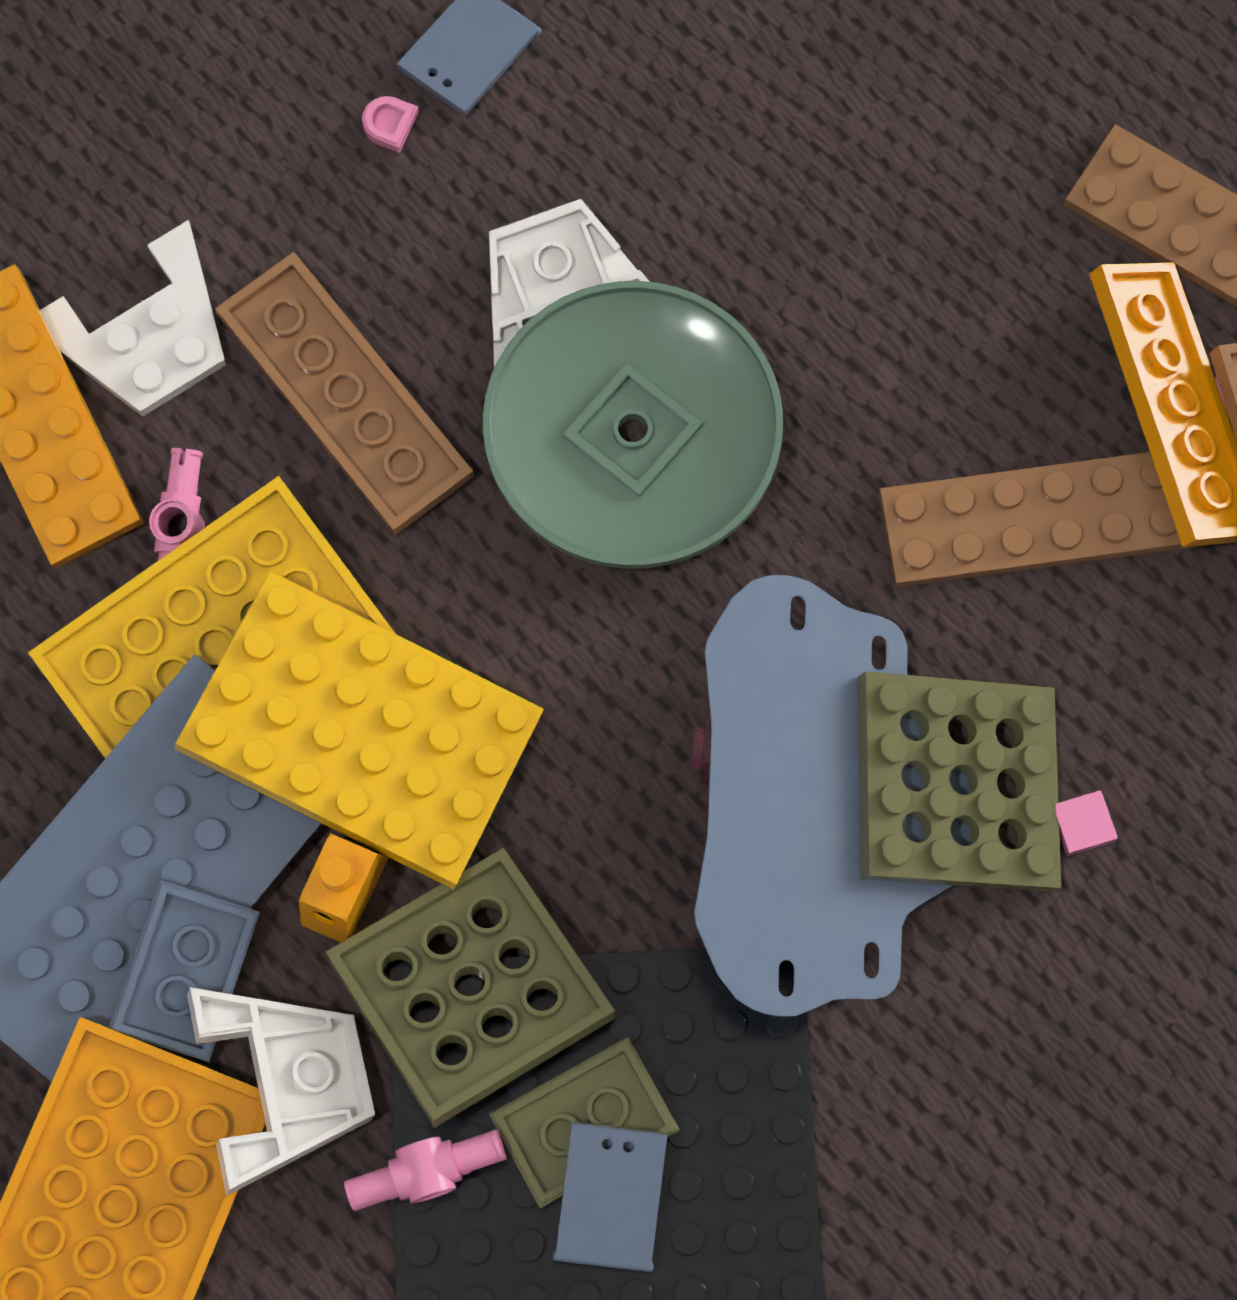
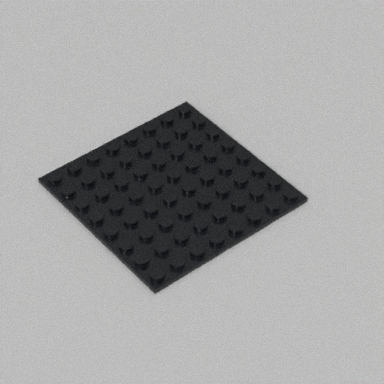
M706 949L577 954L614 1008L615 1019L435 1128L391 1060L393 1158H396V1150L428 1138L441 1137L442 1142L450 1139L452 1144L495 1130L496 1127L489 1116L490 1113L627 1037L680 1129L678 1133L667 1138L652 1257L654 1264L652 1272L554 1261L553 1252L556 1250L562 1198L540 1210L502 1140L507 1159L462 1175L463 1180L455 1183L456 1189L452 1192L411 1204L409 1199L403 1201L399 1197L394 1199L396 1300H824L807 1012L797 1016H773L755 1011L744 1005L732 995L719 978ZM500 957V962L509 969H519L526 965L530 957ZM784 960L779 966L778 988L781 995L787 997L793 993L794 967L790 961ZM407 961L390 962L389 980L401 981L406 979L411 974L413 967ZM468 974L462 976L457 981L455 989L462 995L473 996L483 989L485 982L477 975ZM538 989L530 994L527 1002L533 1009L545 1011L552 1008L558 998L548 989ZM421 1001L413 1006L410 1016L417 1022L427 1023L438 1016L440 1009L431 1001ZM493 1016L485 1021L482 1030L490 1037L500 1038L510 1032L513 1024L504 1016ZM448 1043L440 1048L437 1058L443 1064L456 1065L465 1059L467 1050L459 1043Z

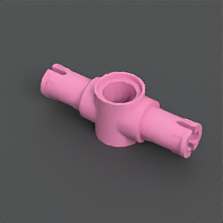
M171 448L167 492H161L160 503L152 510L149 518L150 529L156 537L154 553L158 554V560L205 528V521L199 513L201 497L197 496L200 464L203 458V452L186 449L183 452L181 448ZM185 513L187 517L186 529L182 534L170 537L168 533L170 520L177 514Z
M496 1129L452 1144L450 1139L442 1142L441 1137H433L396 1150V1158L388 1161L389 1166L346 1180L344 1185L349 1203L354 1211L398 1197L401 1201L409 1199L410 1203L414 1204L452 1192L456 1189L455 1183L463 1180L462 1175L506 1160L507 1157L501 1137Z

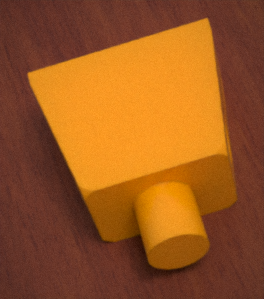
M330 833L299 899L301 926L340 943L352 937L389 857L347 838ZM318 912L327 915L331 919L321 916Z

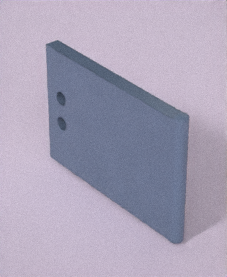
M454 0L397 63V69L463 116H466L511 66L533 38L541 34L542 29L501 0Z
M572 1122L556 1250L553 1252L554 1261L642 1272L653 1271L652 1257L668 1136L666 1133Z

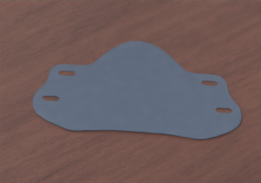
M787 575L765 576L748 583L730 600L706 643L705 660L711 715L707 840L694 914L696 927L717 975L738 1001L763 1014L797 1016L832 1000H868L888 996L896 988L900 979L902 926L907 915L917 906L953 885L861 879L858 676L866 671L907 675V642L903 632L891 620L844 606L810 581ZM795 596H799L805 601V625L802 630L793 629L790 623L791 600ZM875 636L883 637L886 642V664L882 670L875 669L871 661L872 640ZM903 715L900 722L903 734L910 740L918 741L921 735L919 723L913 717ZM905 765L901 773L903 783L908 789L919 791L922 786L920 773L914 767ZM952 769L949 776L951 787L957 793L966 795L969 791L967 776L960 770ZM906 816L902 824L903 832L909 840L919 843L923 837L922 825L916 818ZM954 819L951 824V835L958 844L967 846L971 839L970 830L964 822ZM870 942L875 943L879 949V971L875 978L867 977L864 972L865 945ZM784 960L790 961L794 967L793 993L787 997L781 995L778 988L779 966Z

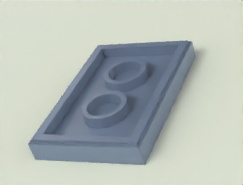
M159 879L108 1028L134 1039L209 1062L216 1041L196 1044L187 993L190 987L227 994L233 993L260 912Z

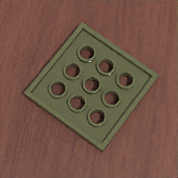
M868 671L859 675L861 879L1033 891H1055L1061 889L1059 822L1055 806L1058 803L1055 688ZM903 715L911 716L919 723L921 735L918 741L910 740L903 734L900 726ZM951 719L959 720L965 725L968 731V740L965 745L958 744L951 738L948 731ZM998 723L1006 724L1012 729L1015 736L1013 748H1006L997 740L995 731ZM905 765L914 767L920 773L922 786L919 791H912L903 783L901 773ZM952 769L960 770L967 776L969 791L966 795L957 793L951 787L949 776ZM1000 773L1008 774L1014 780L1016 794L1013 799L1005 797L999 791L997 778ZM906 816L916 818L922 825L923 837L919 843L909 840L903 832L902 824ZM954 819L964 822L970 830L971 839L967 846L958 844L951 835V824ZM1001 823H1007L1015 829L1018 836V843L1015 849H1009L1001 843L998 835Z
M504 848L463 871L454 890L441 884L325 952L329 964L434 1128L615 1019L614 1008ZM482 908H494L501 913L502 918L500 922L491 928H482L473 922L475 913ZM445 933L455 937L458 941L457 945L448 954H436L428 948L430 940L438 934ZM520 948L526 951L530 958L523 967L509 969L502 965L500 957L508 949ZM394 960L407 961L413 967L411 974L401 981L387 979L383 975V971L387 964ZM474 974L481 977L485 982L483 989L473 996L460 994L455 989V985L464 975ZM538 989H548L558 999L552 1008L539 1011L533 1009L528 1004V997ZM421 1001H431L440 1009L438 1016L427 1023L413 1020L410 1016V1011L415 1004ZM493 1016H504L513 1024L510 1032L500 1038L488 1036L484 1033L482 1027L485 1021ZM448 1043H459L466 1048L467 1055L459 1064L446 1065L437 1058L440 1048Z

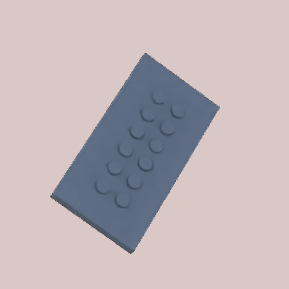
M195 654L0 882V1040L51 1082L80 1017L108 1028L159 879L252 909L322 825V823L174 750L177 739L215 672L214 669Z

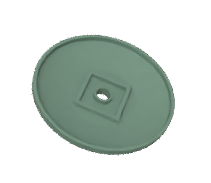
M645 281L604 283L581 289L548 305L533 316L508 343L497 361L485 395L483 437L486 457L495 483L510 509L536 536L552 547L585 562L606 567L643 569L666 566L687 560L719 544L740 527L762 500L775 473L782 445L783 408L780 391L772 368L755 339L736 319L713 302L687 290L661 283ZM631 420L639 421L646 427L647 434L640 441H626L618 432L621 425Z

